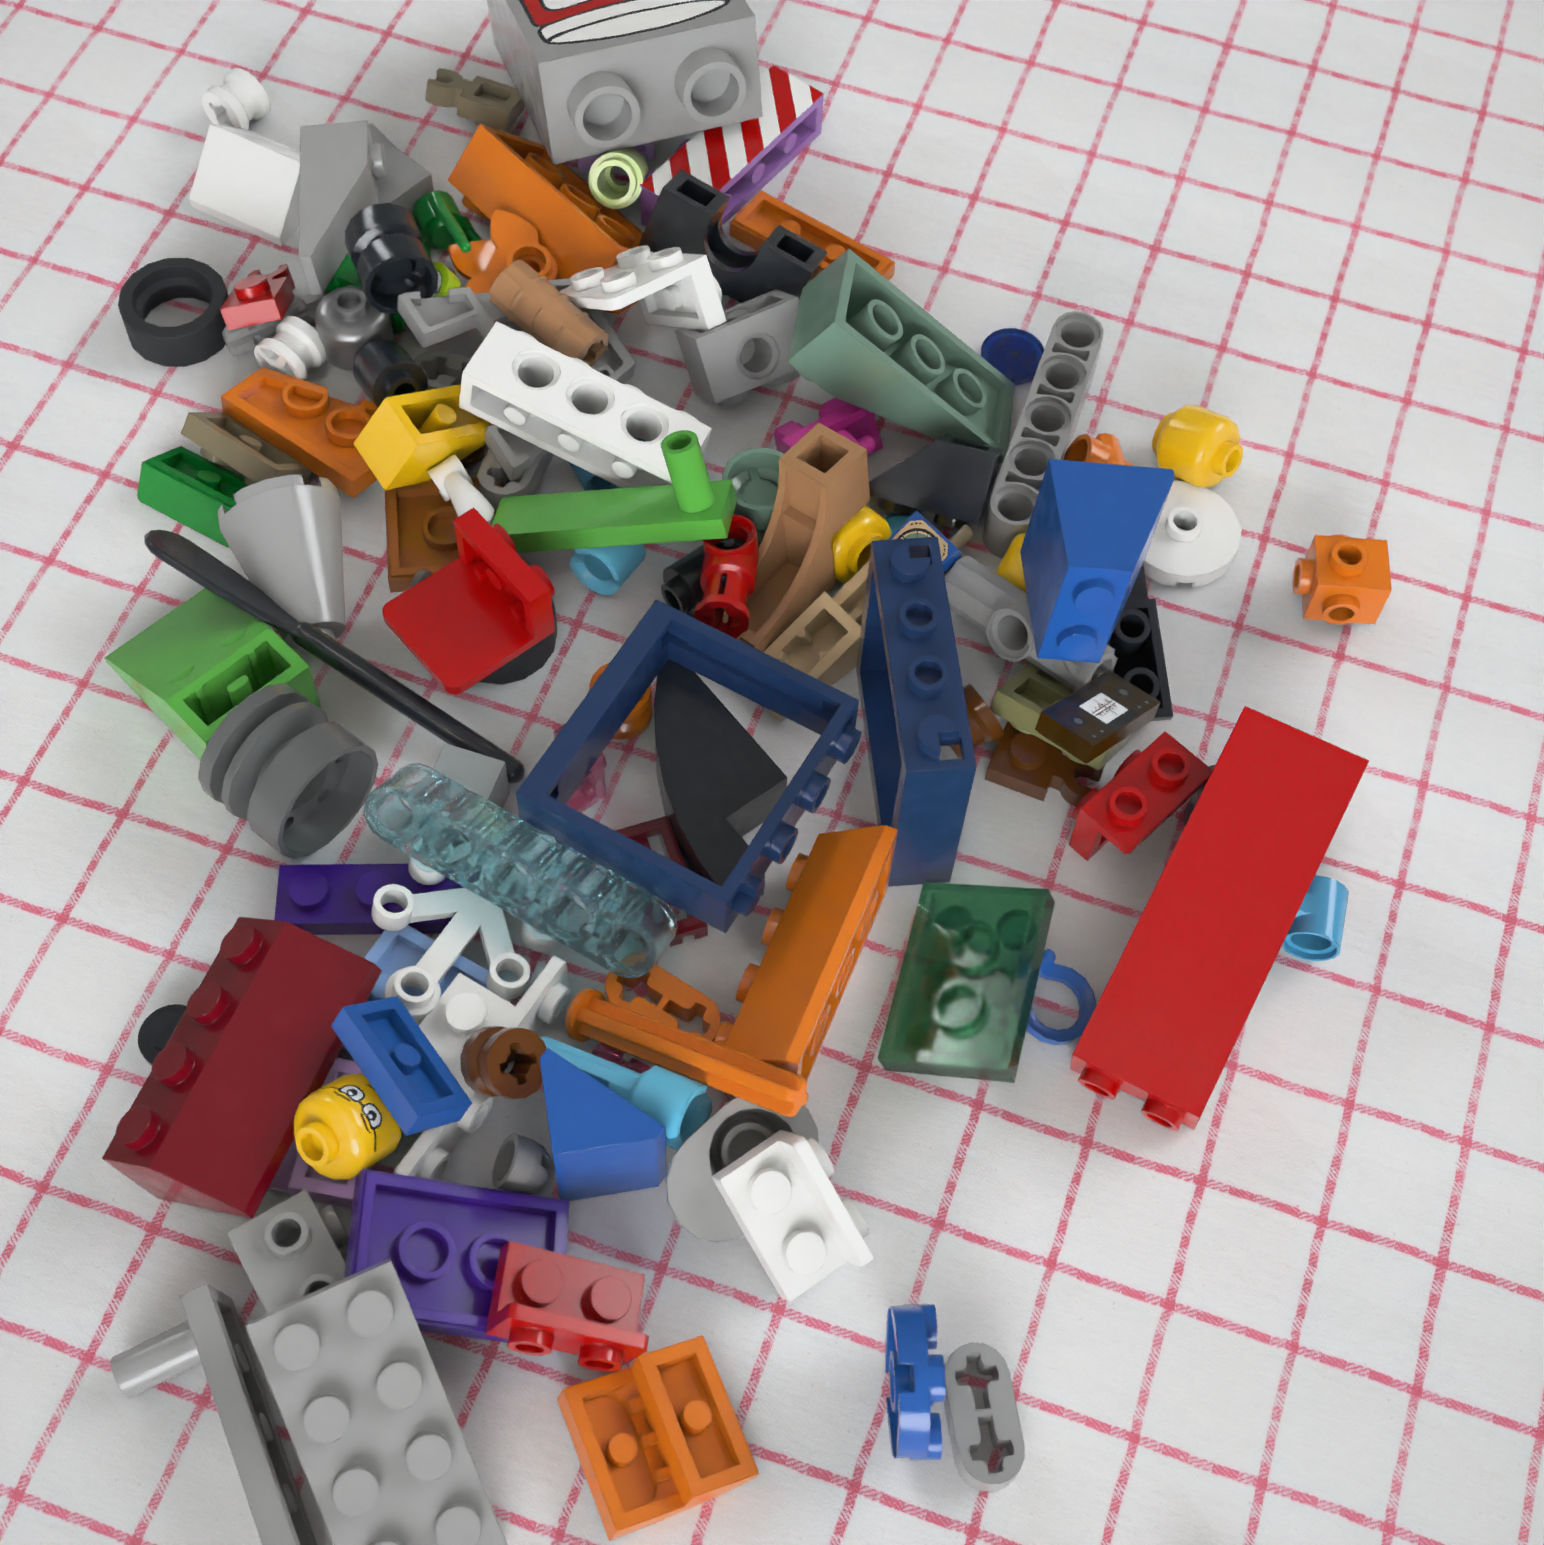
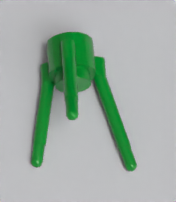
M431 191L417 200L413 209V215L419 225L418 228L423 238V243L429 254L432 245L438 249L446 250L451 244H457L461 251L467 253L471 250L470 241L482 240L474 230L469 218L461 215L453 197L447 192Z

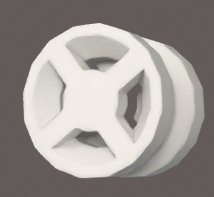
M233 68L223 77V85L211 86L201 95L204 111L214 125L243 130L249 129V121L251 119L260 120L270 111L271 106L263 86L254 76L241 68Z
M296 316L283 318L276 326V335L273 338L263 339L254 349V355L260 367L305 381L307 379V370L310 367L317 368L326 360V352L318 332L307 322Z

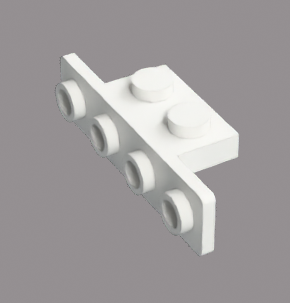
M554 955L516 1006L461 973L455 977L440 997L435 1009L423 1019L419 1027L472 1101V1104L460 1121L423 1131L396 1167L393 1174L442 1180L452 1161L450 1151L465 1131L472 1134L482 1125L493 1104L492 1097L474 1092L464 1080L461 1073L460 1056L465 1042L472 1033L483 1027H520L537 1034L545 1022L549 1025L555 1023L566 1009L572 994L571 989H569L567 962ZM515 1061L508 1063L507 1069L504 1072L509 1073Z

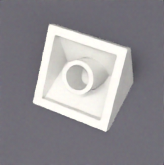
M210 124L189 197L191 207L282 246L299 227L300 151L250 130Z

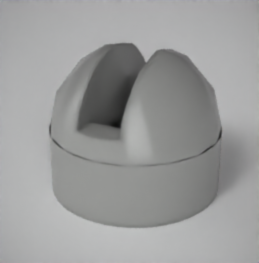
M515 1133L510 1134L501 1145L494 1163L492 1174L494 1187L522 1194H530L540 1190L549 1178L547 1169L551 1164L550 1155L544 1146L535 1140Z

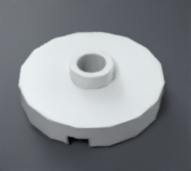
M1174 481L1143 562L1145 576L1163 585L1176 587L1178 582H1193L1192 587L1207 585L1225 575L1234 562L1240 547L1242 529L1235 510L1221 495L1206 487L1194 486L1183 481Z

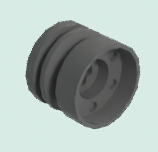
M283 683L268 685L249 695L227 714L210 737L203 752L198 779L203 791L214 800L223 803L227 811L244 820L248 819L253 832L280 854L296 859L311 855L329 844L349 825L364 805L375 783L378 761L376 753L372 748L345 727L334 721L329 722L326 712L310 703L308 698L299 691Z

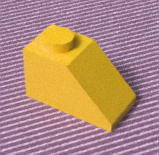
M461 384L386 397L353 444L385 491L430 481L431 478L427 471L453 454L459 460H462L486 444L484 441L486 427L493 424L459 407Z

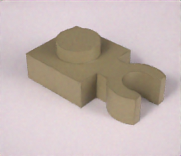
M439 68L436 80L429 79L427 81L425 101L440 107L458 108L457 116L472 120L477 126L482 124L497 130L508 131L524 111L525 105L515 87L487 78L476 76L473 81L463 79L460 74L452 70Z

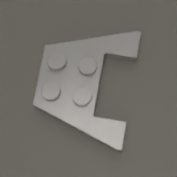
M570 278L548 280L558 291L572 285ZM470 287L449 289L448 296L421 298L420 291L406 292L398 295L397 310L423 349L475 328L478 329L485 339L496 321L515 331L525 332L516 323L509 322V318L490 302L489 293L474 294ZM579 308L583 312L589 313L590 318L609 334V344L605 352L591 368L625 384L634 375L636 361L600 310ZM494 424L486 427L484 441L511 481L520 478L526 470L548 453V451Z

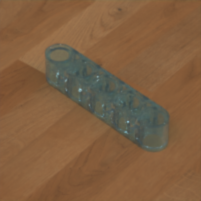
M413 763L400 768L372 791L365 800L364 816L366 823L371 831L381 840L616 975L624 978H638L647 974L676 935V916L671 907L662 899L429 766ZM402 798H403L405 801L408 802V804H409V806H410L411 808H409V807L403 802ZM459 831L466 835L469 842L460 835ZM516 864H519L523 869H525L528 875L521 872L516 866ZM573 897H576L581 902H583L586 908H583L578 903H576ZM630 930L641 935L645 942L637 939Z

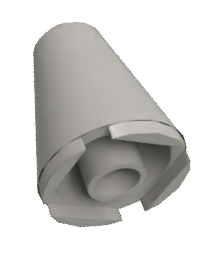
M302 474L269 478L240 489L233 494L236 505L228 512L221 505L217 513L220 531L246 577L298 622L310 623L336 640L346 629L341 501L337 487L329 479L319 477L321 486L305 485ZM277 629L281 638L291 648L300 649V652L303 654H310L298 646L290 635Z

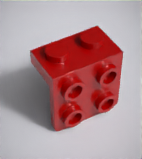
M474 507L453 520L459 557L387 602L382 609L386 625L447 693L453 695L463 693L555 632L551 598L555 595V590L549 577L537 564L528 566L517 554L514 542L507 531L497 523L491 526Z

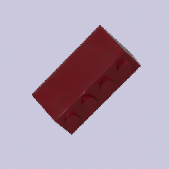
M238 917L233 928L223 938L220 951L200 986L190 996L186 1011L165 1048L156 1056L151 1072L132 1106L119 1121L116 1134L101 1159L157 1199L253 1219L295 1138L294 1115L299 1103L322 1087L344 1045L331 1027L332 1023L343 1007L367 1001L382 970L375 963L286 921Z

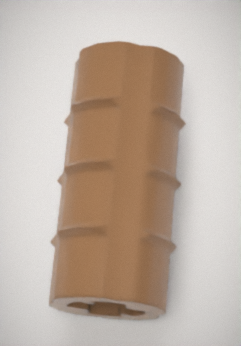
M522 260L514 261L493 282L489 291L490 302L509 318V322L516 323L539 343L568 357L578 358L586 362L590 367L605 352L609 344V334L590 318L589 313L580 310L569 300L568 295L559 292L548 282L546 276L538 274L526 262Z

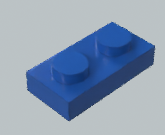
M398 996L349 1005L341 1009L331 1027L406 1136L461 1120L471 1106L472 1101Z

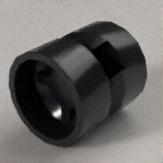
M380 203L360 210L350 219L345 230V245L370 305L380 312L400 314L397 310L398 295L406 292L420 291L421 298H432L438 286V273L423 243V238L412 213L400 205Z

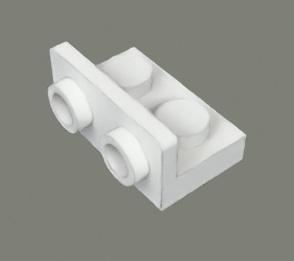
M780 1130L711 1176L779 1296L791 1302L846 1262L863 1267L873 1260V1256L863 1240L869 1234L865 1220L848 1199H840L829 1180V1177L835 1171L824 1149L813 1138L806 1140L803 1136Z

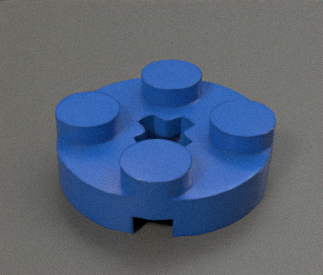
M904 1304V1306H891L887 1311L885 1373H889L890 1397H887L886 1401L889 1439L894 1458L940 1460L942 1456L939 1413H931L933 1402H944L946 1394L943 1355L928 1354V1349H936L937 1316L934 1304Z

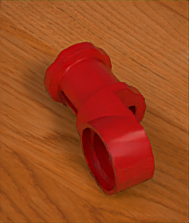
M733 514L727 538L702 540L704 560L700 585L704 591L703 600L695 606L694 618L737 639L749 627L750 613L746 606V599L754 592L759 550L755 524L743 515ZM727 539H741L746 542L741 547L731 550H722L715 547L719 542ZM721 577H727L725 589L721 582ZM725 609L726 613L729 616L728 622L726 623L723 622Z

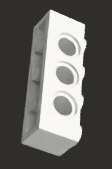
M497 321L462 372L460 408L620 488L672 484L661 450V442L667 435L680 430L694 432L698 437L704 457L711 427L699 422L694 416L685 411L672 409L646 396L633 385L622 384L592 369L586 362L578 358L568 357L539 343L530 334L523 331H515ZM635 438H640V439L646 440V442H645V441H639V440H637V439H635Z

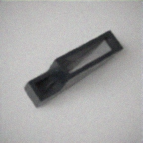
M668 659L657 675L654 701L656 770L664 815L669 817L687 869L722 887L749 846L742 837L764 823L787 788V776L694 671Z

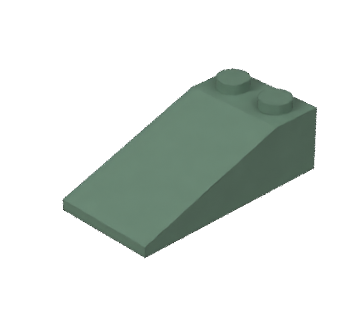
M849 248L803 287L787 362L795 367L804 379L813 381L835 398L934 439H939L948 434L1003 449L999 464L1004 461L1008 450L1015 387L1011 380Z

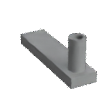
M205 1283L179 1296L187 1321L111 1358L114 1378L122 1393L127 1398H132L202 1363L262 1545H317L233 1300L208 1283Z

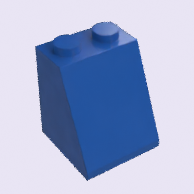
M1049 459L1020 550L1038 659L1100 663L1143 565L1175 479L1173 469Z

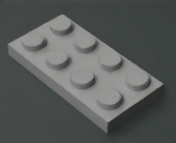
M390 1258L246 1322L245 1327L334 1545H508Z

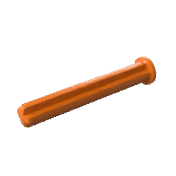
M586 988L580 991L574 997L567 1010L565 1019L566 1032L570 1038L576 1041L595 1040L785 1117L796 1116L801 1106H806L809 1094L806 1092L807 1081L804 1077L605 1000L602 992L596 989Z

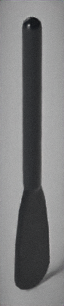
M151 530L145 534L144 543L148 550L166 564L253 617L287 633L298 646L447 744L505 761L508 783H518L524 778L525 768L518 759L317 627L307 622H298L262 590L192 541L179 534L165 530Z

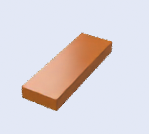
M762 190L730 221L729 236L757 251L760 250L762 244L778 225L827 251L828 253L817 275L849 248L888 281L894 276L895 261Z

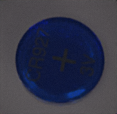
M1005 328L997 330L985 338L981 346L980 356L1015 385H1022L1034 379L1044 347L1038 338L1027 331Z

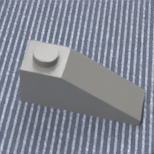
M368 120L300 126L299 260L311 295L324 293L348 253L345 245V230L350 219L360 210L373 204H378V178H387L385 149L383 143H373Z

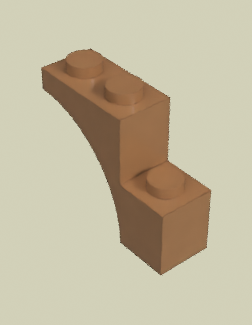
M821 423L816 424L778 459L779 480L776 500L769 525L758 548L759 561L754 592L746 599V606L750 613L749 627L746 632L737 638V640L761 652H764L824 591L828 593L836 586L831 537L870 501L867 449ZM726 609L723 616L724 623L728 622L729 619Z

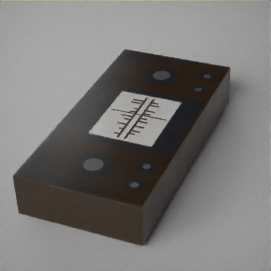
M1108 670L1043 710L1035 730L1084 763H1089L1151 722L1161 702Z

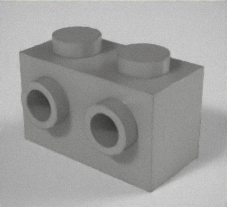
M306 1189L226 1232L266 1313L344 1279L346 1263L338 1249L348 1244L349 1238L332 1205L329 1204L318 1211Z

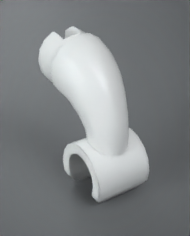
M455 454L427 471L438 487L442 498L446 502L451 499L458 517L474 507L490 525L492 524L495 516L493 506L473 486L474 483Z

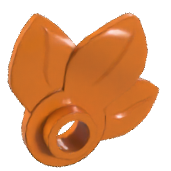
M494 210L490 223V240L470 241L471 250L467 253L461 251L457 244H451L448 248L452 264L460 275L469 280L465 287H470L474 294L489 293L497 276L511 263L518 260L526 262L538 274L546 276L547 280H556L558 277L557 263L549 251L539 244L536 228L527 220L507 211Z

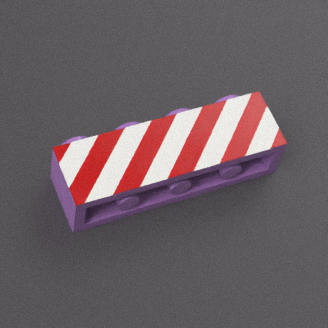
M772 65L760 76L763 117L699 131L691 139L684 140L677 148L675 154L658 169L651 170L646 175V180L643 184H640L642 188L639 196L641 224L645 227L647 226L662 188L682 169L730 197L722 215L723 226L821 134L824 93Z

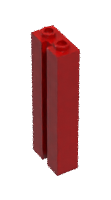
M1244 706L1072 1054L1070 1069L1080 1073L1078 1082L1082 1086L1102 1097L1113 1100L1120 1091H1123L1144 1101L1145 1103L1140 1111L1141 1114L1156 1124L1178 1131L1181 1124L1195 1130L1369 760Z

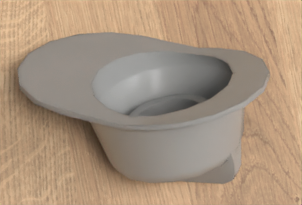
M736 1097L716 1111L683 1142L671 1159L666 1177L667 1203L677 1223L694 1237L712 1242H723L742 1237L744 1233L711 1176L780 1130L803 1136L806 1140L813 1138L819 1143L818 1128L808 1108L801 1106L796 1116L785 1117Z

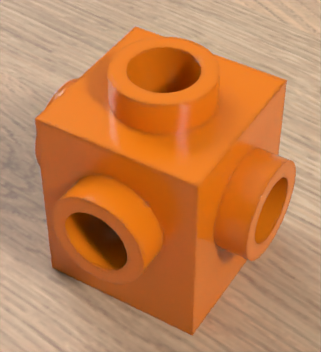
M1342 534L1330 536L1314 535L1306 557L1298 558L1293 570V593L1302 595L1303 619L1325 620L1331 624L1339 625L1347 623L1375 624L1392 591L1387 540L1351 538Z

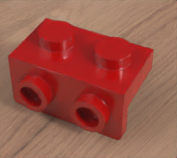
M1164 731L1145 750L1141 752L1138 749L1131 753L1119 766L1114 778L1101 790L1096 787L1082 798L1072 813L1076 823L1068 845L1086 861L1109 841L1124 854L1132 853L1208 781L1212 773L1210 767Z

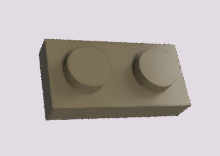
M189 412L181 434L201 447L200 453L208 460L220 465L231 466L245 475L244 482L248 486L269 478L302 474L304 484H307L312 472L308 467L225 413Z

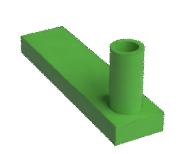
M680 430L667 435L661 442V450L672 484L505 497L500 500L491 526L497 523L507 531L514 542L517 553L725 539L728 537L737 496L732 480L710 481L697 435L689 430Z

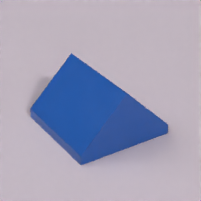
M547 1048L539 1060L560 1200L574 1201L659 1187L667 1176L665 1127L559 1054Z

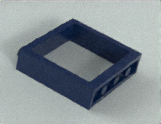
M938 537L872 541L856 673L878 826L887 825L898 829L888 887L950 882L976 772V761ZM960 745L962 759L940 760V746Z
M655 600L517 790L516 798L520 825L712 927L727 933L739 913L747 917L757 905L765 887V880L761 878L772 861L780 865L788 857L798 836L799 830L795 825L806 810L813 814L823 802L831 779L827 776L835 763L839 761L846 764L852 757L862 734L861 731L855 729L859 700L669 605ZM668 659L820 735L722 887L565 805Z

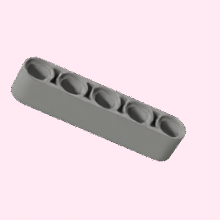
M1074 311L1065 313L1058 317L1053 324L991 493L983 541L985 547L993 555L1003 559L1016 535L1026 533L1049 459L1063 460L1094 377L1104 330L1101 323L1094 316L1085 312Z

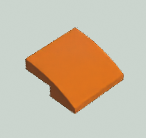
M703 1335L637 1356L630 1367L564 1388L557 1398L609 1541L711 1500L755 1479L759 1475Z

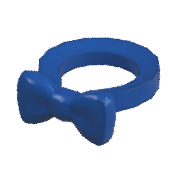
M1048 948L1039 954L1029 965L1021 968L1016 978L1002 988L998 996L1005 1004L1013 999L1019 1020L1026 1031L1037 1040L1051 1045L1069 1044L1082 1036L1096 1007L1095 995L1085 977L1073 968L1054 963L1056 959L1055 952ZM1041 977L1046 980L1060 982L1073 991L1079 1004L1078 1019L1073 1026L1068 1029L1056 1030L1045 1026L1038 1020L1033 1012L1031 992L1028 987L1034 978Z

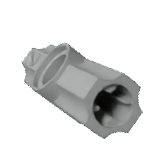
M969 555L957 560L953 568L945 576L950 610L984 631L992 650L1000 658L1009 662L1026 659L1073 691H1076L1108 670L1113 672L1118 657L1114 655L1115 649L1107 645L1100 663L1038 659L1027 593Z

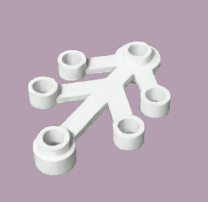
M514 824L497 830L487 845L448 849L444 843L435 839H424L417 842L411 851L408 870L412 878L421 884H438L445 879L446 875L488 873L478 886L412 894L404 886L389 884L381 887L376 892L371 911L372 919L378 927L387 931L404 929L409 923L453 917L416 966L402 968L389 977L383 999L398 996L419 1026L423 1019L435 1009L440 1000L441 988L439 982L478 931L489 966L486 977L488 990L504 1000H512L521 996L526 989L530 977V967L522 956L514 952L501 900L511 887L515 888L525 917L521 937L527 947L537 952H548L557 947L565 923L562 915L556 909L549 907L541 877L547 873L552 860V848L547 838L520 824ZM511 849L524 851L528 855H518ZM424 857H431L436 859L440 865L429 867L422 864L419 860ZM396 903L401 905L404 910L399 913H391L386 911L382 905ZM534 924H545L552 929L553 933L541 934L532 926ZM503 970L511 971L518 976L519 980L507 982L502 980L497 973ZM415 987L425 993L420 996H410L402 988Z

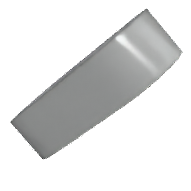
M968 1343L958 1347L949 1356L945 1365L946 1394L943 1403L953 1457L960 1477L969 1486L981 1492H996L1006 1488L1018 1475L1025 1459V1445L1010 1371L1005 1359L995 1348L984 1343ZM967 1363H976L980 1374L992 1375L994 1381L987 1384L983 1393L985 1409L976 1410L974 1395L970 1386H958L956 1379L963 1376ZM988 1424L994 1448H1006L1009 1454L1001 1460L997 1473H989L985 1461H973L970 1453L976 1451L981 1442L979 1425Z

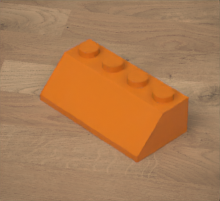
M482 124L478 126L448 178V181L464 195L461 201L462 204L476 215L491 220L494 210L498 209L518 215L530 222L538 232L539 244L549 251L557 263V279L571 278L573 275L590 268L602 267L605 270L617 265L616 256L628 249L639 247V242L643 235V232L618 209L608 208L600 204L592 195L589 184L565 162L553 165L544 145ZM639 300L636 301V302H634V303H632V304H630V305H628V306H626V307H624V308L618 309V310H613V311L600 310V311L608 312V313H612V314L618 315V314L622 313L623 311H625L626 309H628L629 307H631L632 305H634V304H636L637 302H639Z
M881 825L819 833L809 856L798 853L786 883V889L792 891L791 897L785 910L774 907L761 939V944L768 946L760 966L753 963L748 964L736 994V1001L743 1003L734 1023L726 1020L722 1022L714 1039L715 1043L804 1077L806 1081L808 1080L887 893L898 829Z

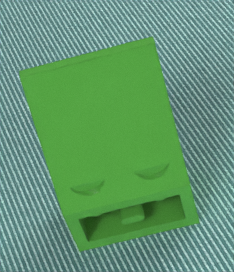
M206 588L104 657L106 663L199 760H201L210 737L227 714L246 697L268 685L285 683L308 698L310 703L319 708L321 707L310 666L269 626Z

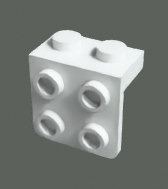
M649 246L628 249L616 256L617 265L605 270L602 267H595L581 271L570 278L571 286L559 291L562 294L568 295L569 300L578 308L613 311L624 308L639 300L646 324L709 331L727 322L721 304V288L712 275L707 255L682 254L680 247H672L658 252H651Z

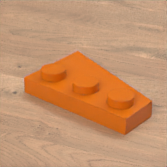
M261 367L221 395L223 413L296 459L318 476L329 479L338 489L353 499L377 481V478L353 444L378 409L374 402L363 399L357 406L329 397L327 387Z

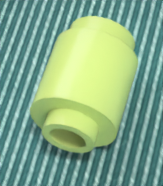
M631 147L603 153L593 163L589 171L588 184L590 191L600 204L608 208H625L635 202L642 191L640 184H643L646 180V175L649 173L648 166L644 157ZM614 166L624 169L630 181L626 183L617 181L613 175Z

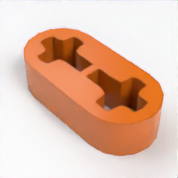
M629 958L618 962L610 969L606 977V1001L678 1029V1020L669 1013L688 1023L695 1016L703 1018L704 1035L694 1031L691 1034L714 1042L721 1026V1014L717 1005L709 997L658 965L643 958ZM641 981L647 983V997L657 1006L639 996L632 999L630 1003L625 1002L623 985L635 988Z

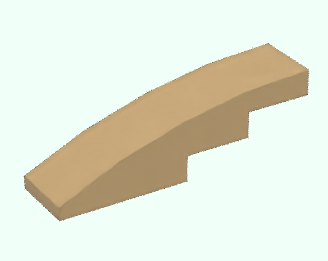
M869 561L832 598L824 591L763 653L830 686L854 669L857 665ZM953 566L944 574V577L950 572ZM769 710L780 722L786 719L785 717Z

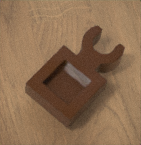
M1007 721L1003 730L1005 735L999 739L985 775V780L1043 802L1049 787L1059 790L1064 800L1076 807L1082 798L1092 790L1089 787L1080 785L1076 778L1087 777L1099 782L1105 765L1098 771L1089 765L1074 762L1063 755L1062 750L1033 734L1018 731Z

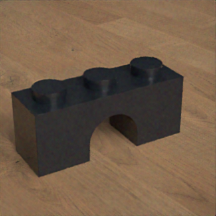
M682 169L662 188L639 246H649L651 252L680 247L682 254L707 255L712 275L720 285L722 296H729L740 303L775 289L797 296L800 302L803 287L816 277L828 253L827 251L781 225L776 227L762 244L759 251L741 250L727 239L722 228V215L730 198L728 195Z

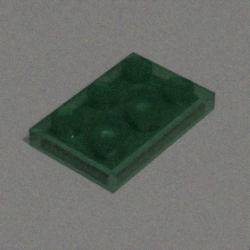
M923 882L877 1058L886 1071L1015 1083L1055 905L1049 889Z

